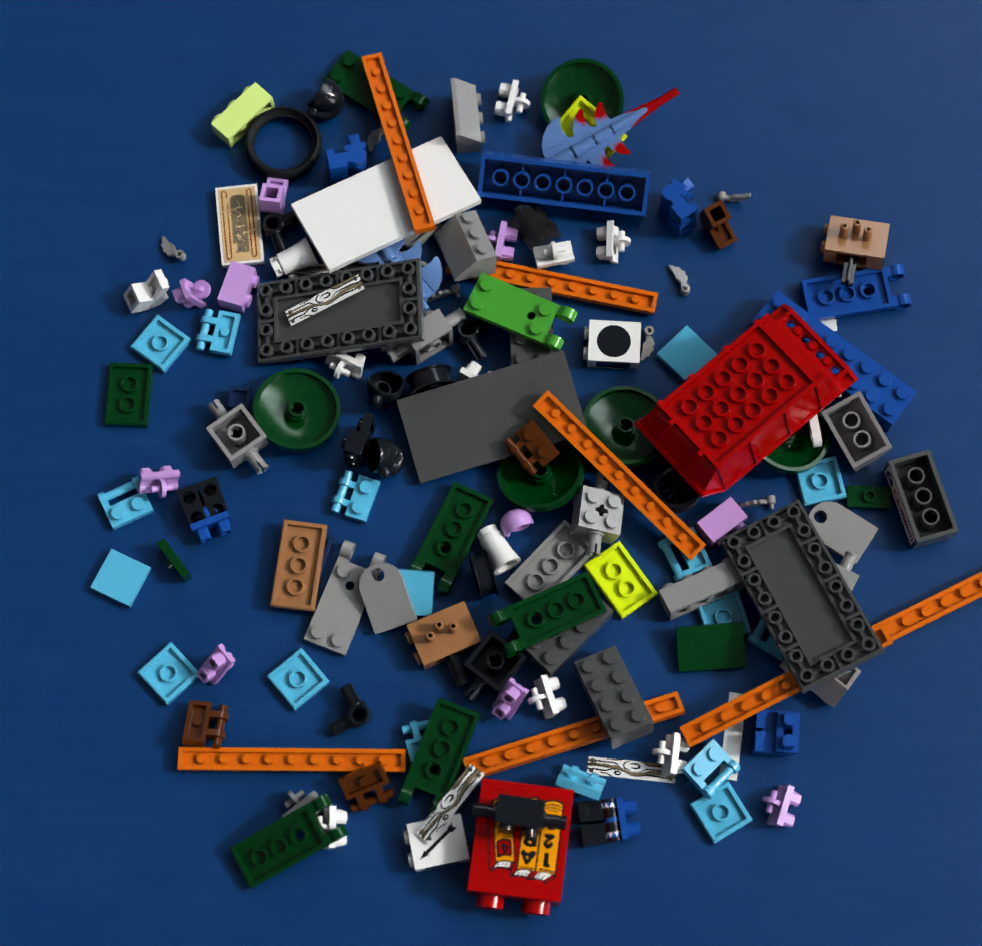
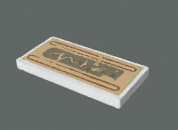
M257 184L215 188L222 268H229L231 261L248 266L265 264Z

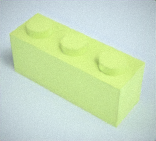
M256 82L251 86H247L236 100H232L221 114L219 113L213 118L211 122L213 133L231 148L246 134L250 124L257 116L275 107L273 97Z

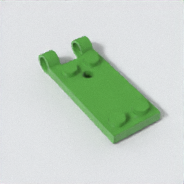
M482 272L463 309L464 313L555 352L560 351L564 343L561 337L548 334L555 318L565 323L573 324L578 314L571 307L558 305ZM533 313L535 318L530 320L527 318V315Z

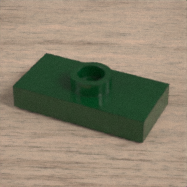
M846 486V508L891 509V487Z
M162 539L157 542L160 550L166 556L164 562L172 571L175 568L184 582L191 579L190 572L166 540Z

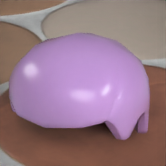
M518 508L504 514L500 521V527L503 536L509 537L510 532L524 530L534 522L529 512Z

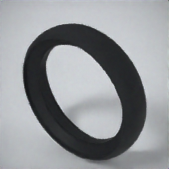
M277 107L261 113L250 124L244 142L246 156L258 173L265 177L288 179V181L308 173L317 163L322 150V138L317 124L306 113L291 107ZM292 119L304 125L312 137V148L308 157L301 164L290 169H275L267 166L258 158L254 146L256 136L263 126L273 120Z

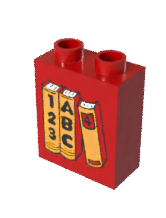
M482 778L479 803L495 805L498 802L499 794L545 800L544 811L547 814L567 816L565 831L544 827V830L541 829V834H536L535 837L522 836L521 831L513 830L512 834L498 832L499 829L494 827L493 819L477 817L467 892L468 894L476 895L475 906L479 908L503 910L504 899L523 901L521 913L549 916L550 905L559 906L561 903L574 790Z

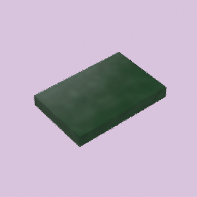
M110 362L104 418L105 426L149 427L153 364Z
M743 622L675 627L679 672L746 667Z

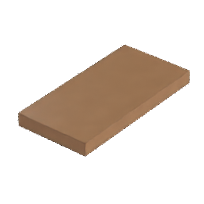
M283 520L270 602L271 607L315 613L328 525Z

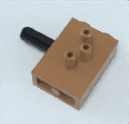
M830 216L829 223H825L823 236H827L826 241L822 240L820 253H824L823 262L844 265L841 285H844L846 288L853 286L856 267L875 270L883 269L890 224Z
M465 601L406 625L408 632L404 634L409 645L414 644L416 652L413 655L417 665L422 664L425 670L446 661L456 687L461 688L469 684L458 656L477 648L482 641Z

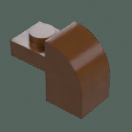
M722 199L700 212L699 216L705 233L709 234L718 251L738 240L728 223L731 216Z

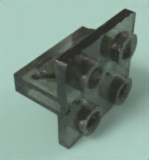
M537 204L517 205L514 208L517 214L509 223L513 228L518 229V235L532 252L533 247L546 245L551 239H559L561 237L557 225L548 219L545 215V210Z

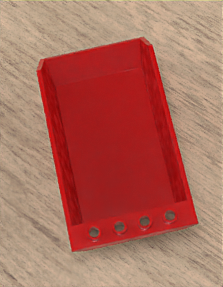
M784 303L772 314L769 315L767 313L760 320L757 318L748 330L730 345L726 344L718 355L694 375L690 374L681 386L663 401L660 399L656 403L655 408L646 416L636 420L634 425L698 495L703 498L726 492L854 384L858 378L791 307ZM793 323L795 326L793 328L787 327V324ZM807 338L809 342L803 343L801 340ZM818 353H821L824 355V357L817 358L816 355ZM838 369L839 372L837 374H833L831 370Z

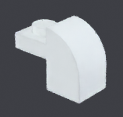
M154 270L146 282L131 284L123 296L131 313L142 312L165 302L169 298L166 292L170 287L162 270Z

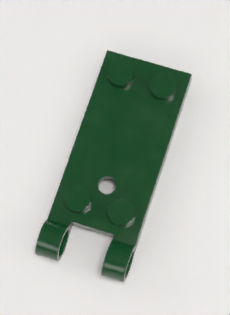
M347 49L323 79V82L327 78L333 80L341 88L344 97L379 119L361 57ZM389 76L400 113L408 103L420 111L426 108L429 100L425 95L420 92H414ZM401 116L407 132L411 127V123Z
M454 481L410 570H424L425 565H428L445 573L438 585L437 591L447 596L494 503V499ZM448 546L450 550L448 553H443L441 548Z
M588 571L502 610H498L487 618L492 628L499 627L511 620L519 639L502 646L506 658H511L523 650L607 613V610ZM532 617H539L540 622L538 624H534L531 621Z
M438 697L397 803L408 806L416 787L436 795L429 815L433 812L453 786L479 720V713ZM435 765L438 767L439 771L437 774L430 773L431 766Z
M327 793L230 847L251 889L348 835L344 824L325 833L315 813L332 804ZM299 830L304 832L303 839L297 837Z

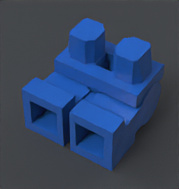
M359 134L346 136L347 145H344V152L335 153L334 149L326 150L327 169L331 185L367 170L365 142H360Z
M688 177L680 182L674 178L662 190L660 212L664 217L668 218V225L678 237L694 227L697 219V205L694 202L691 204L687 203L692 199L691 191L694 190V184Z
M764 709L753 715L752 731L755 732L752 734L751 754L794 756V754H798L800 713Z

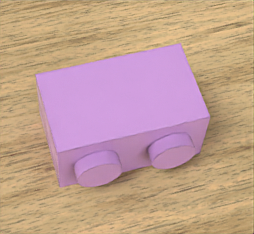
M234 261L230 262L217 298L220 307L244 314L246 307L249 308L251 305L253 288L256 289L259 282V276L255 267Z
M730 497L698 521L695 529L711 548L716 544L720 547L722 545L720 539L728 536L733 531L735 532L745 527L748 516L734 499Z

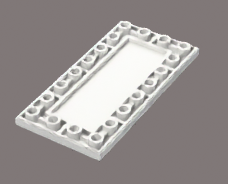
M442 136L412 149L435 224L481 204V198ZM392 159L291 204L293 212L329 273L414 235Z

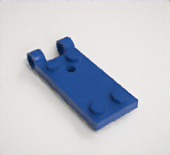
M902 264L886 266L882 270L868 269L856 271L854 284L848 288L841 285L842 274L801 280L800 283L806 311L819 321L890 309L903 310L912 306L910 294L892 296L888 280H899L905 277ZM870 289L872 294L866 295L864 290Z

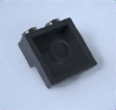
M365 412L364 418H360L356 430L359 432L350 430L349 435L344 436L341 448L344 449L343 458L346 459L345 465L352 468L364 466L368 454L369 441L373 438L376 429L374 414Z

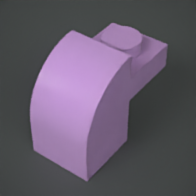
M267 177V182L262 184L260 192V212L280 215L284 213L285 199L289 186L288 179Z

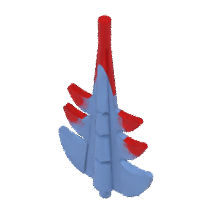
M675 87L660 97L612 119L605 113L603 103L599 102L595 111L596 126L590 127L587 124L583 110L579 109L573 121L574 136L572 137L565 135L561 128L560 118L556 117L547 126L543 134L542 151L544 157L582 163L589 161L591 164L615 166L607 159L605 148L609 146L617 153L630 155L631 152L623 144L621 136L680 93Z

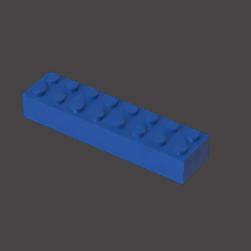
M483 151L477 194L480 197L645 216L651 171Z
M777 290L753 319L751 325L757 318L760 320L767 313L769 315L772 314L784 303L791 307L848 365L858 378L854 384L842 393L841 399L844 400L861 391L879 425L888 432L911 403L917 392ZM793 323L787 324V327L793 328L795 326ZM803 338L801 341L808 343L809 339ZM818 353V354L816 355V357H817V358H823L824 355L821 354V353ZM832 369L831 372L837 374L839 370Z

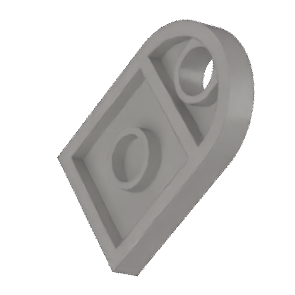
M831 501L816 505L808 515L828 550L843 558L845 551H850L858 556L854 566L879 529L844 506ZM814 514H824L826 521L823 523L816 522Z
M378 562L369 566L362 573L359 581V590L375 634L418 620L403 575L397 567L390 563ZM378 568L384 572L382 580L373 578L372 572L374 569Z

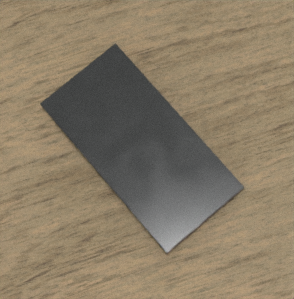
M420 258L257 284V352L259 365L424 341L422 263ZM359 274L365 289L293 326L290 325L285 313L286 310Z
M564 350L396 400L420 483L423 484L513 457L514 455L511 456L508 453V448L503 442L511 437L515 444L521 439L517 436L516 432L532 419L552 444L567 441L533 407V404L547 390L586 427ZM526 446L520 449L523 453L530 452Z
M799 499L720 539V543L803 694L885 653L882 644Z

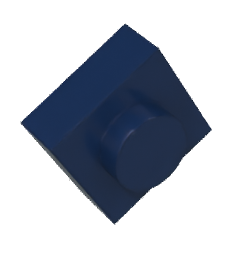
M229 386L228 408L234 409L242 403L247 410H250L252 388Z

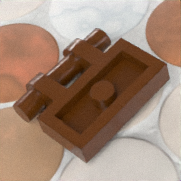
M533 419L516 432L517 436L521 439L515 444L511 437L503 442L508 448V453L511 456H515L521 464V469L523 471L526 470L531 477L538 472L533 466L535 462L538 461L544 467L560 454ZM524 446L533 454L529 459L520 450Z
M189 700L182 744L205 747L206 740L212 739V747L220 749L226 734L224 727L229 717L227 713L228 706L221 704L218 711H213L212 702ZM210 721H216L215 729H209Z
M381 761L338 778L346 799L350 800L356 797L357 802L350 804L353 813L360 810L362 812L366 811L370 806L377 803H386L388 799L396 796L393 788L384 791L382 787L389 784L390 781ZM375 790V795L368 798L364 797V793Z

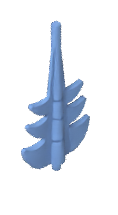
M405 238L355 262L362 265H375L377 263L385 264L416 258L421 259V241H417L407 251L400 252L399 250L405 244ZM437 256L422 268L423 313L430 310L426 301L436 293L442 282V266Z

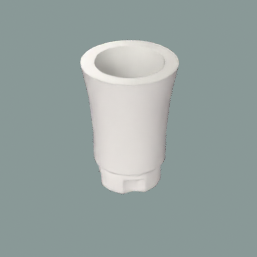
M306 237L288 249L277 253V256L269 259L277 277L318 264Z
M495 524L482 528L477 534L483 550L486 549L494 575H500L511 570L521 561V558L511 548Z

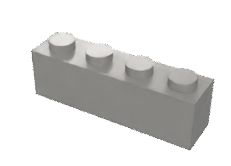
M727 557L720 564L706 566L695 575L688 574L679 582L664 585L659 590V600L670 621L697 610L701 606L703 607L715 602L714 600L725 595L740 591L745 587L729 557Z

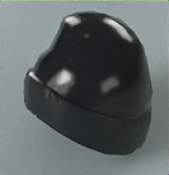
M327 78L316 95L307 103L309 107L307 115L309 117H317L322 121H328L336 118L342 112L345 103L344 95L341 88L333 80Z
M380 371L372 374L367 381V390L370 396L367 401L368 406L378 410L387 408L397 402L396 400L401 397L405 387L402 376L393 371Z
M381 437L371 438L368 447L369 471L380 474L384 479L396 476L400 472L404 461L401 448L395 442Z

